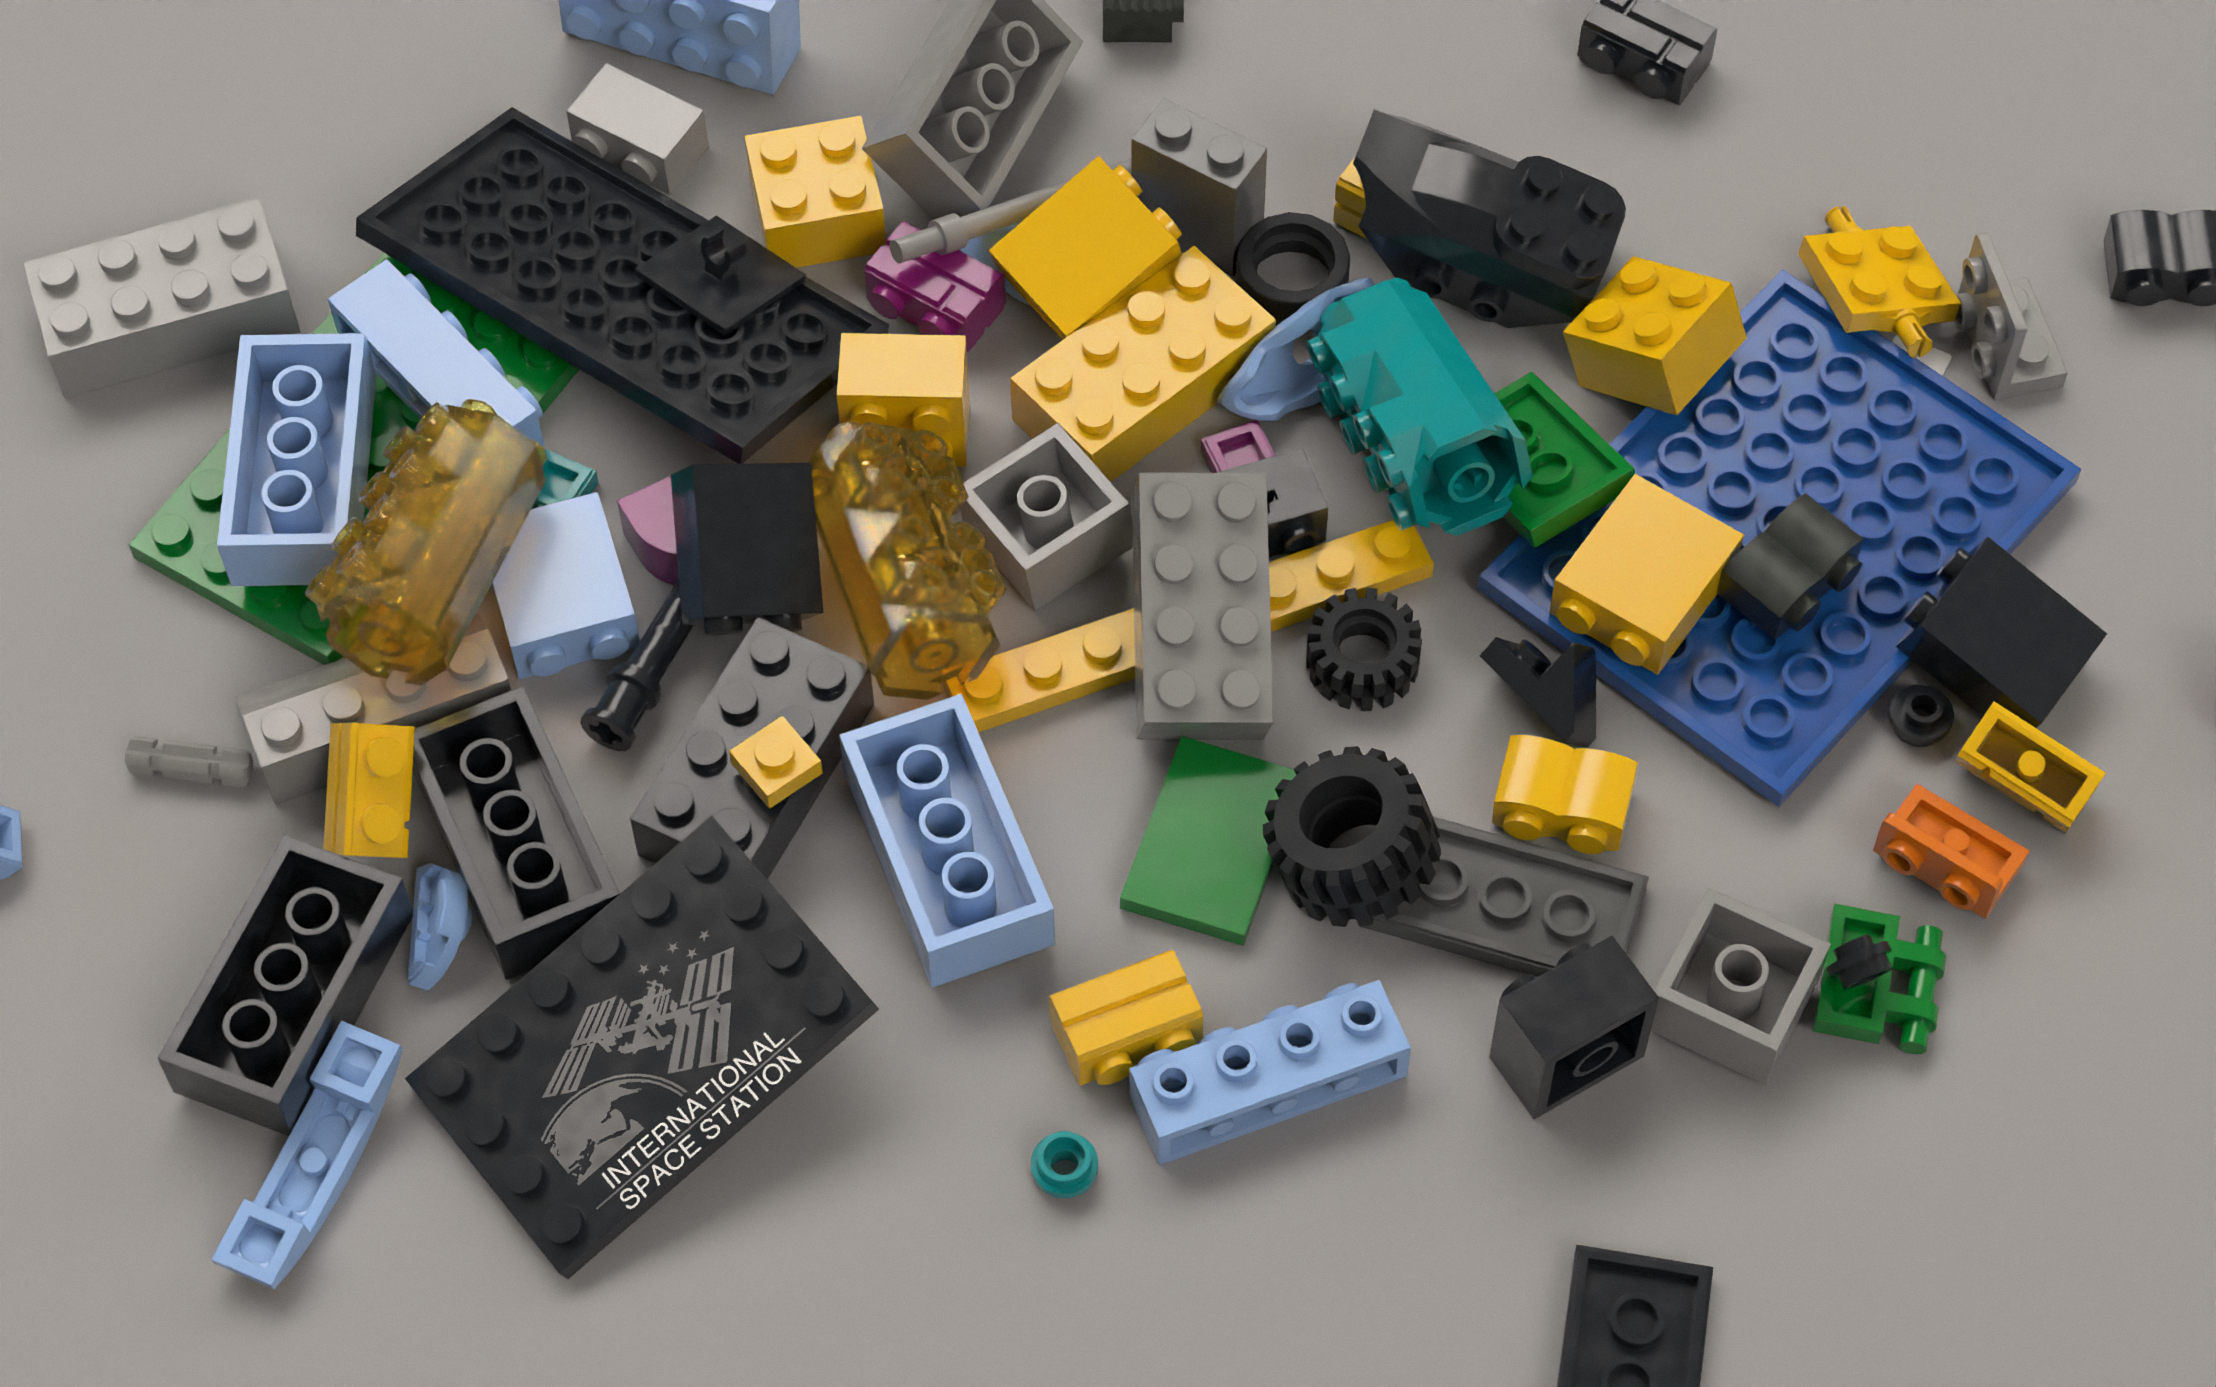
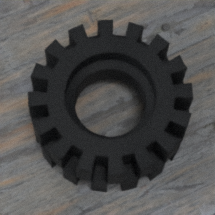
M1367 587L1366 598H1357L1356 588L1347 589L1344 592L1343 603L1339 601L1335 594L1326 599L1325 610L1320 607L1316 609L1313 614L1312 624H1309L1306 668L1310 669V680L1314 687L1322 683L1321 695L1329 701L1336 693H1339V706L1350 709L1353 699L1361 700V711H1372L1373 699L1379 698L1383 708L1393 705L1394 692L1403 698L1409 692L1410 682L1415 683L1418 676L1422 639H1420L1422 629L1419 620L1412 622L1413 610L1407 603L1397 610L1398 597L1389 592L1383 602L1377 600L1378 589ZM1368 635L1384 642L1388 648V654L1378 662L1358 663L1343 656L1339 646L1343 640L1351 636Z

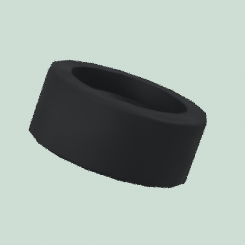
M1287 212L1268 216L1250 227L1239 243L1236 260V284L1276 319L1277 326L1310 300L1325 291L1348 283L1350 253L1344 237L1330 223L1313 215ZM1284 252L1305 253L1318 259L1328 269V276L1325 281L1313 288L1290 291L1281 290L1266 283L1258 275L1257 269L1262 261L1272 255Z

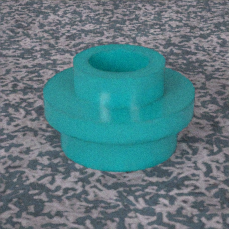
M1059 1131L1048 1135L1036 1145L1031 1156V1174L1034 1182L1043 1192L1053 1197L1072 1198L1081 1195L1092 1186L1098 1174V1156L1095 1148L1086 1138L1074 1132ZM1061 1160H1069L1077 1166L1076 1170L1068 1175L1057 1174L1052 1167Z

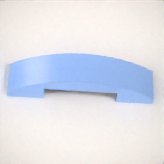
M344 1021L340 1022L310 1077V1081L315 1089L254 1202L244 1199L211 1258L214 1264L272 1289H275L287 1276L324 1224L365 1149L397 1071L403 1052L401 1045Z

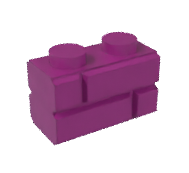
M902 221L887 238L886 245L881 246L866 263L864 276L867 299L880 315L888 319H897L899 316L918 326L923 335L966 336V350L969 353L984 334L985 328H989L1004 310L1006 304L1005 274L960 250L945 255H940L935 251L898 264L891 255L890 242L921 231V229L906 221Z

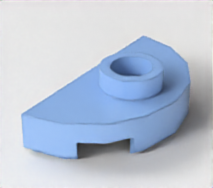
M433 863L416 869L408 967V985L427 991L445 974L456 955L460 942L467 935L472 922V910L468 906L467 887L461 875Z

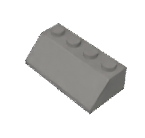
M476 611L235 697L275 805L327 787L331 723H366L413 726L418 728L511 691V686L489 629Z

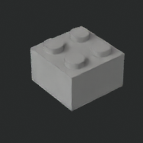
M1059 423L955 488L965 530L1034 611L1133 548L1132 515L1129 502Z
M1708 887L1654 988L1659 1001L1651 1032L1766 1086L1820 979L1831 943Z

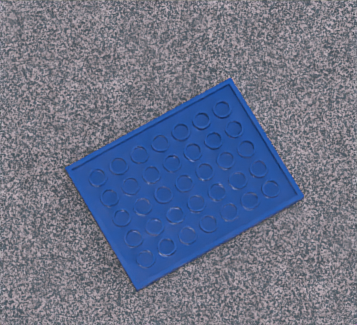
M1784 269L1740 312L1747 339L1678 415L1646 407L1609 445L1635 468L1636 475L1744 534L1741 549L1756 536L1764 532L1773 520L1795 499L1807 493L1864 539L1858 560L1862 562V567L1854 580L1843 591L1838 593L1832 588L1821 598L1817 599L1821 602V606L1816 615L1802 630L1796 632L1790 628L1775 640L1717 594L1658 675L1641 665L1634 666L1624 662L1610 647L1587 634H1577L1562 625L1557 617L1549 613L1556 577L1614 501L1535 549L1519 535L1479 575L1477 587L1478 590L1562 651H1565L1572 643H1579L1594 648L1596 652V675L1778 807L1912 663L1913 660L1895 647L1910 628L1902 619L1923 593L1928 591L1933 596L1944 583L1936 574L1948 558L1959 547H1962L1969 553L1987 536L2011 555L2077 483L2081 472L2080 467L1917 358L1910 357L1908 352L1875 330L1846 333L1824 296Z

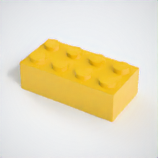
M1193 246L1010 378L1012 420L1032 439L1059 423L1106 478L1112 482L1218 404L1217 399L1223 388L1241 368L1258 343L1276 327V319L1197 247Z

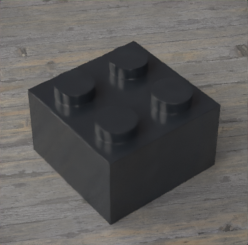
M1613 935L1594 946H1591L1589 943H1582L1564 954L1558 961L1557 967L1537 978L1533 974L1525 975L1515 980L1502 992L1497 1009L1489 1058L1532 1118L1536 1119L1643 1058L1659 997Z

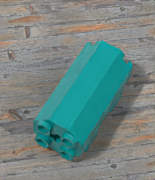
M1392 278L1346 296L1341 301L1327 306L1320 317L1322 329L1315 338L1306 341L1315 369L1320 375L1323 374L1326 380L1317 384L1319 396L1330 418L1340 415L1342 419L1339 422L1341 432L1350 452L1354 455L1363 450L1370 449L1372 455L1363 458L1366 474L1376 493L1387 490L1389 495L1387 497V504L1398 529L1402 531L1414 525L1430 528L1429 522L1439 524L1445 533L1459 536L1504 517L1513 504L1508 496L1517 482L1524 489L1533 476L1526 440L1428 294L1412 288L1406 280Z

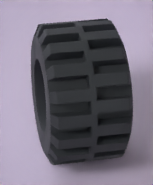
M1359 746L1345 747L1343 754L1336 756L1333 755L1331 750L1318 754L1319 761L1310 766L1305 761L1293 769L1296 776L1291 781L1283 778L1275 788L1279 799L1268 800L1264 812L1269 821L1263 824V837L1268 845L1266 848L1291 899L1299 909L1305 907L1308 915L1320 922L1328 916L1332 926L1346 927L1351 919H1356L1359 927L1373 925V917L1385 914L1388 920L1400 914L1397 908L1398 905L1404 901L1412 905L1422 896L1418 888L1420 884H1431L1436 874L1432 863L1440 861L1441 847L1437 840L1440 837L1437 824L1413 773L1409 774L1406 765L1398 758L1394 757L1388 761L1384 751L1371 748L1366 755H1362ZM1364 825L1376 826L1366 838L1354 845L1344 848H1328L1339 835L1347 830Z

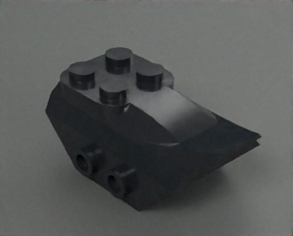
M1375 109L1353 161V165L1360 176L1364 188L1366 207L1360 220L1359 228L1393 276L1408 281L1412 288L1426 292L1430 298H1438L1470 312L1479 320L1494 322L1506 328L1571 323L1593 300L1610 262L1625 218L1626 206L1622 196L1614 187L1604 181L1542 156H1529L1518 162L1402 116L1390 115Z

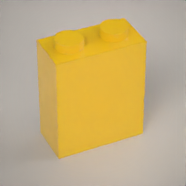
M1099 155L988 250L996 268L1005 274V278L1061 340H1064L1182 255L1177 241L1182 233L1174 221L1160 207L1151 213L1137 197L1143 191L1131 174L1120 164L1112 170Z
M1634 474L1556 577L1549 613L1557 617L1562 625L1577 634H1587L1610 647L1624 662L1634 666L1641 665L1658 675L1718 594L1717 590L1722 570L1741 550L1744 534Z

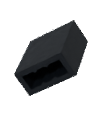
M811 462L690 465L670 475L682 625H704L705 635H729L743 632V623H754L757 617L794 632L803 629L802 620L824 613Z
M1987 536L1969 553L1962 547H1959L1943 564L1936 576L1944 583L1934 596L1928 591L1923 593L1908 610L1902 620L1910 628L1895 647L1981 717L1985 715L1992 703L1996 702L2037 728L2046 719L2108 633Z

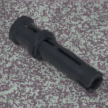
M679 577L675 580L672 590L627 663H621L610 670L606 678L608 687L595 708L587 709L581 717L580 724L587 735L608 749L627 751L632 747L636 738L634 729L645 711L655 708L660 701L661 687L659 682L694 626L682 625Z

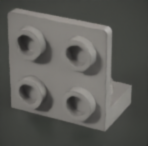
M1988 232L1976 234L1969 257L1964 259L1962 264L1963 278L1958 294H1956L1961 305L1954 322L1959 330H1966L1972 345L1971 359L1977 377L1979 379L1985 378L1993 400L2063 387L2068 372L2028 277L2008 280L1990 234Z

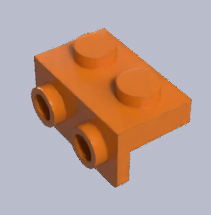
M1918 783L1896 813L1890 812L1883 820L1873 851L1882 856L1884 861L1895 871L1903 875L1917 877L1938 890L1942 897L1954 907L1962 910H1971L1984 919L1988 917L2024 866L2030 852L2028 849Z

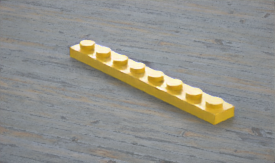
M1394 520L1270 561L1271 632L1313 618V614L1318 607L1325 610L1326 599L1334 594L1343 603L1344 592L1347 589L1356 588L1357 598H1366L1367 587L1378 589L1377 595L1432 577L1434 563L1415 525L1400 531ZM1134 608L944 672L943 683L947 695L950 698L962 694L979 733L1135 679Z

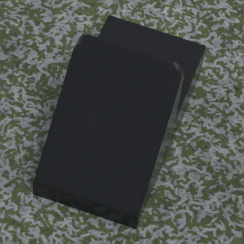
M1495 637L1479 655L1564 742L1588 748L1596 739V652L1594 648L1579 643H1572L1552 665L1550 660L1527 640L1523 639L1518 644Z

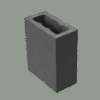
M1163 98L1131 139V176L1143 191L1137 197L1151 213L1160 207L1174 221L1182 233L1177 239L1181 252L1184 253L1195 246L1224 273L1233 277L1236 274V260L1240 241L1250 227L1264 219L1267 148Z

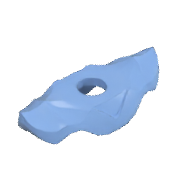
M1372 278L1357 279L1325 291L1301 306L1297 312L1278 324L1249 354L1241 368L1219 394L1217 403L1242 417L1259 421H1277L1291 411L1320 402L1317 384L1326 380L1323 374L1320 375L1317 372L1311 358L1303 363L1296 362L1293 356L1294 342L1308 330L1313 333L1315 338L1322 329L1320 317L1326 307L1334 302L1341 301L1346 296L1375 285Z

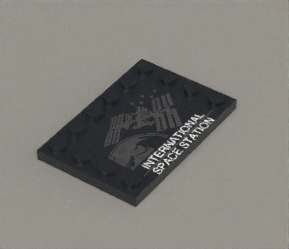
M711 815L409 1074L405 1080L558 1273L568 1280L874 1015L879 1008Z

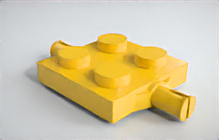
M1839 206L1832 208L1826 214L1825 221L1833 233L1803 237L1798 252L1803 264L1846 333L1868 330L1892 332L1899 336L1910 357L1915 358L1917 354L1919 358L1923 357L1931 350L1933 342L1922 327L1927 324L1955 321L1961 305L1958 297L1911 225L1864 230L1857 226L1847 207L1842 206L1841 210Z

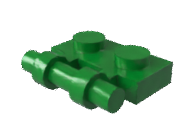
M1834 903L1826 941L1831 943L1821 973L1812 1031L1879 1044L1883 1034L1884 1022L1897 1024L1902 1029L1900 1049L1902 1051L1916 1055L1925 1053L1927 1051L1929 1033L1934 1032L1937 1028L1939 1007L1933 1001L1936 981L1942 979L1945 971L1946 954L1941 950L1943 931L1935 926L1923 925L1916 930L1915 943L1898 940L1900 916ZM1867 934H1870L1874 944L1888 941L1892 951L1887 956L1893 969L1904 971L1910 977L1907 995L1889 992L1892 970L1868 983L1844 991L1838 977L1830 978L1826 969L1837 961L1833 950Z

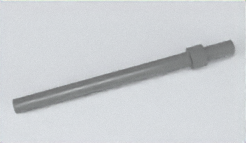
M1131 159L1109 166L1113 170L1120 164L1131 174ZM1069 180L962 217L952 213L931 220L927 229L892 240L890 242L891 255L900 264L935 251L940 255H945L965 248L970 239L1022 222Z

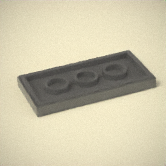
M1433 816L1440 834L1437 840L1441 847L1440 861L1432 863L1436 874L1431 884H1420L1418 886L1422 896L1412 905L1406 901L1398 905L1397 908L1400 914L1388 920L1385 914L1373 917V925L1362 926L1366 929L1539 977L1557 967L1561 957L1577 945L1589 943L1591 946H1594L1612 935L1627 954L1649 876Z

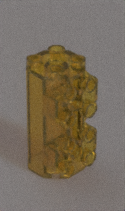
M474 399L465 400L461 407L443 406L436 402L422 416L415 431L406 425L396 433L383 453V456L390 460L383 472L379 471L369 480L358 497V502L369 509L364 522L362 523L354 517L346 523L332 543L331 548L338 554L331 566H324L316 574L305 591V596L316 603L321 622L329 618L331 625L326 632L329 646L370 676L388 679L392 670L409 673L404 683L422 686L448 668L546 482L542 468L547 459L545 449L538 442L527 438L497 415L490 405Z
M847 421L830 430L827 441L818 445L808 461L812 465L817 532L868 668L873 677L875 675L884 696L929 700L944 693L941 686L942 682L957 676L960 685L977 679L1001 645L989 616L1007 590L992 553L984 548L986 541L983 534L966 522L952 524V521L969 496L954 460L947 456L948 447L945 441L929 430H918L915 432L910 428L882 425L874 422H866L861 425L858 422Z

